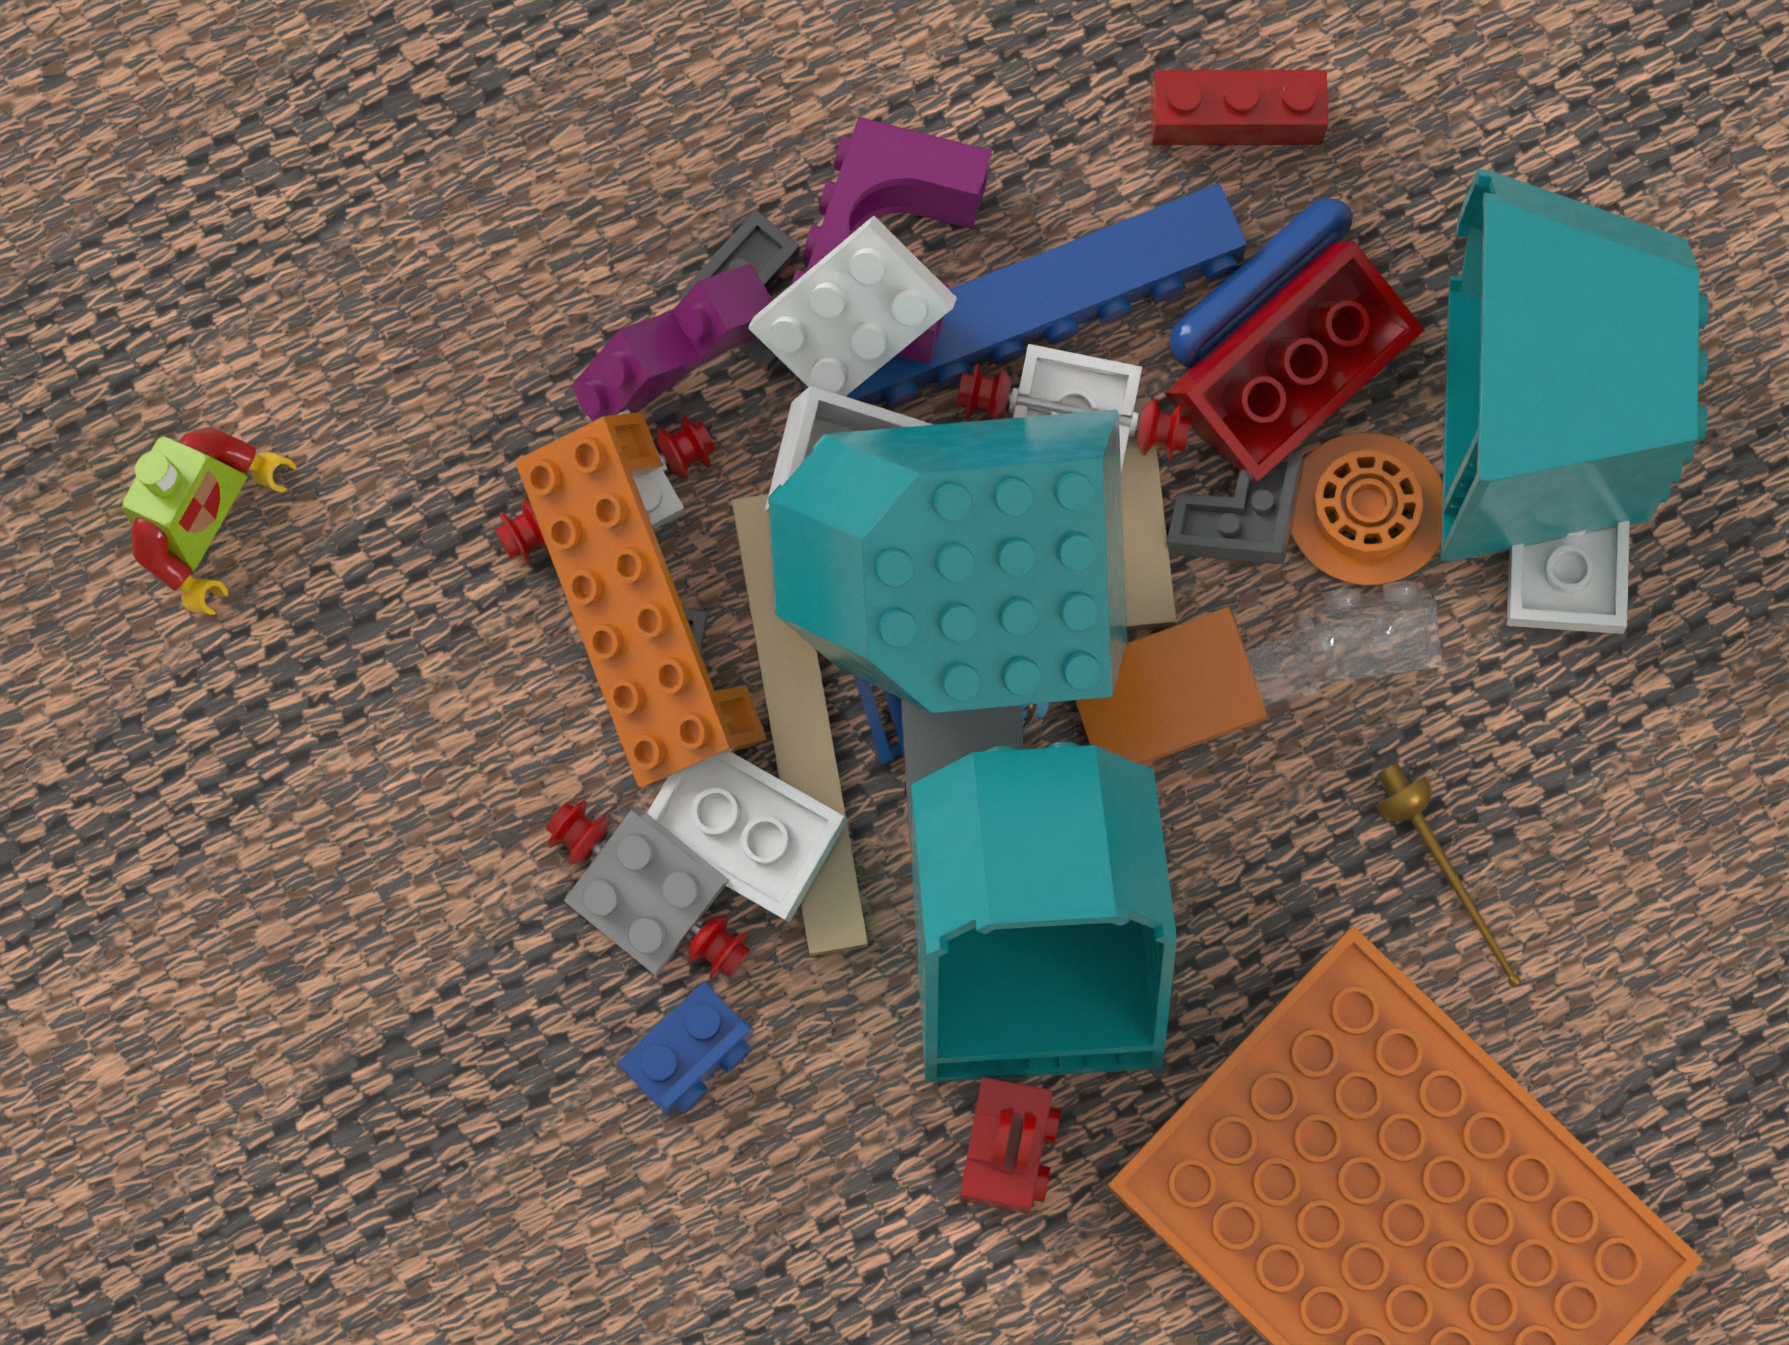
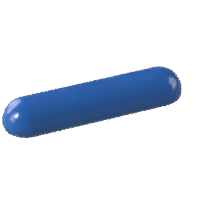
M1332 198L1319 199L1306 207L1252 257L1221 282L1216 289L1210 292L1176 322L1169 337L1170 350L1174 358L1185 367H1193L1327 245L1342 240L1352 225L1353 213L1344 202Z

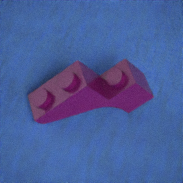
M751 263L697 281L673 311L620 328L571 385L578 398L580 407L589 416L591 421L593 422L603 416L617 415L629 409L630 413H637L705 362L728 350L754 341L757 336L748 327L753 317L773 300Z

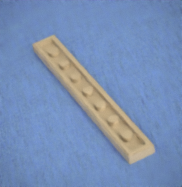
M769 494L732 500V508L779 779L846 817L817 649L775 614L769 513L765 512ZM847 824L800 903L810 957L868 947Z

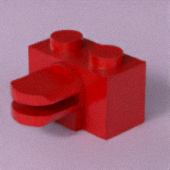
M982 1077L960 1190V1202L1029 1214L1033 1201H1045L1051 1167L1039 1165L1043 1142L1055 1144L1061 1108L1050 1106L1053 1090Z

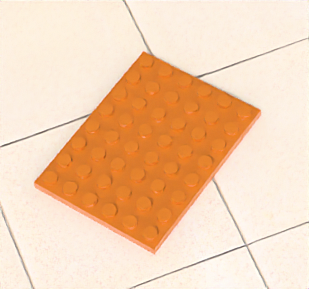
M1354 926L1350 927L1106 1185L1131 1212L1269 1345H1626L1703 1261L1691 1247Z

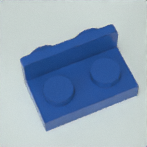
M703 982L617 1064L666 1116L676 1108L685 1114L708 1093L709 1089L703 1083L719 1067L726 1073H729L752 1051L753 1048L747 1041L753 1036V1028L745 1019L742 1021Z

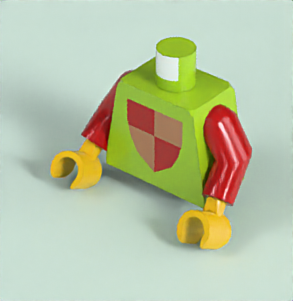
M205 428L186 433L179 442L165 436L157 439L151 452L145 453L138 459L135 466L136 478L123 499L122 510L132 526V551L134 558L142 567L171 590L175 591L180 588L182 590V603L187 610L194 613L215 615L216 612L205 603V593L208 590L218 597H227L228 590L226 586L217 580L194 578L190 575L191 571L195 572L248 478L244 473L249 469L252 471L254 480L260 485L274 491L284 492L287 491V488L274 483L273 472L280 464L296 470L295 463L273 452H264L258 455L256 454L255 446L215 428Z

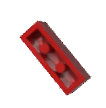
M1327 70L1154 71L1150 91L1151 145L1323 144L1328 128Z

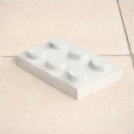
M873 216L756 314L748 329L808 387L814 386L846 397L952 310L957 297Z
M1630 521L1618 523L1613 528L1586 534V530L1569 533L1566 538L1524 547V543L1512 546L1511 550H1509L1507 626L1624 634L1627 628Z
M732 752L716 755L669 776L647 812L648 815L728 878L729 882L726 884L728 888L788 922L794 916L849 820L842 814Z

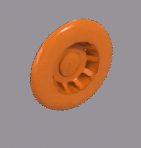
M1358 432L1332 438L1315 448L1305 457L1291 534L1305 557L1321 571L1338 580L1352 584L1381 585L1411 575L1427 563L1435 554L1441 544L1443 482L1431 462L1413 446L1389 435L1374 432ZM1342 473H1345V474H1346V476H1345L1344 478H1339V477H1338V476L1341 475ZM1403 488H1404V489L1406 490V492L1408 493L1407 495L1403 493V491H1402ZM1335 491L1334 498L1323 497L1325 492ZM1403 509L1412 514L1411 520L1402 515ZM1331 512H1334L1337 519L1334 523H1330L1327 517ZM1397 528L1400 534L1392 539L1389 536V532ZM1345 530L1354 535L1355 540L1352 541L1341 533ZM1364 539H1378L1377 544L1364 543Z

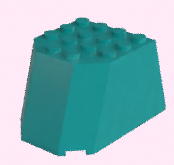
M1477 169L1459 213L1456 229L1458 237H1467L1462 275L1450 276L1448 291L1440 561L1450 562L1511 550L1512 546L1524 543L1525 547L1566 538L1570 533L1586 530V534L1614 528L1618 523L1630 521V525L1650 522L1659 504L1668 501L1672 482H1679L1682 465L1684 462H1691L1694 445L1697 440H1704L1707 429V406L1698 404V384L1703 385L1705 383L1708 368L1707 349L1699 348V329H1704L1707 322L1708 295L1707 293H1699V269L1688 239L1491 170Z
M1117 410L823 434L812 447L814 450L789 479L783 485L779 484L768 497L775 614L838 668L930 713L1112 697L1127 645L1119 412Z
M1059 742L1047 748L1020 750L1013 746L1001 745L992 747L985 752H972L911 784V866L925 1083L981 1080L982 1077L999 1079L1163 1069L1177 937L1154 770L1096 745L1079 746L1072 742Z

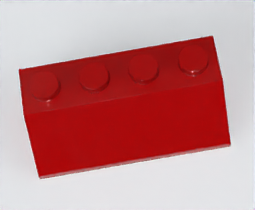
M1355 241L1334 242L1327 245L1167 389L1164 394L1175 407L1179 403L1183 404L1181 415L1192 417L1190 426L1200 438L1252 481L1258 482L1425 329Z

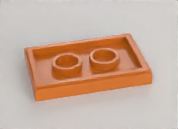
M1230 607L1127 643L1112 697L1075 700L1090 745H1096L1140 765L1269 719Z

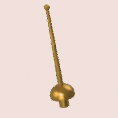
M1397 762L1379 772L1377 775L1390 797L1377 804V810L1383 817L1392 821L1411 820L1509 977L1508 983L1513 987L1518 986L1521 981L1520 977L1513 973L1421 813L1431 799L1432 788L1428 778L1425 776L1410 784Z

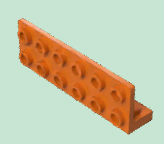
M643 412L603 416L519 458L516 461L518 472L637 785L639 787L649 786L716 755L749 748L767 740L747 685L718 691L714 690L636 486L634 476L646 475L663 466Z

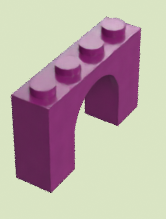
M858 117L851 139L842 136L838 145L834 161V170L840 171L837 182L827 180L823 189L819 205V214L825 216L822 226L812 225L809 230L803 256L804 259L810 260L806 272L873 216L909 213L973 229L987 186L992 150ZM796 270L792 284L806 272ZM945 315L895 356L930 364Z

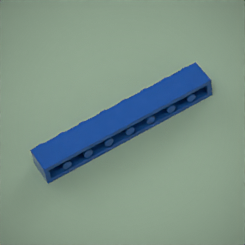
M1220 183L949 289L957 299L953 309L945 314L931 363L926 364L894 356L846 397L874 406L886 401L889 408L898 407L917 398L920 395L918 388L938 380L943 387L961 382L962 373L973 374L972 367L976 366V363L981 364L993 359L995 365L1010 363L1027 352L1025 346L1044 338H1046L1048 344L1063 342L1080 331L1079 324L1097 317L1100 318L1101 323H1110L1129 314L1133 310L1132 303L1150 296L1153 297L1154 302H1163L1182 293L1186 289L1185 282L1205 275L1207 281H1216L1232 274L1239 267L1237 262L1243 260L1247 242ZM798 377L802 389L805 391L808 386Z

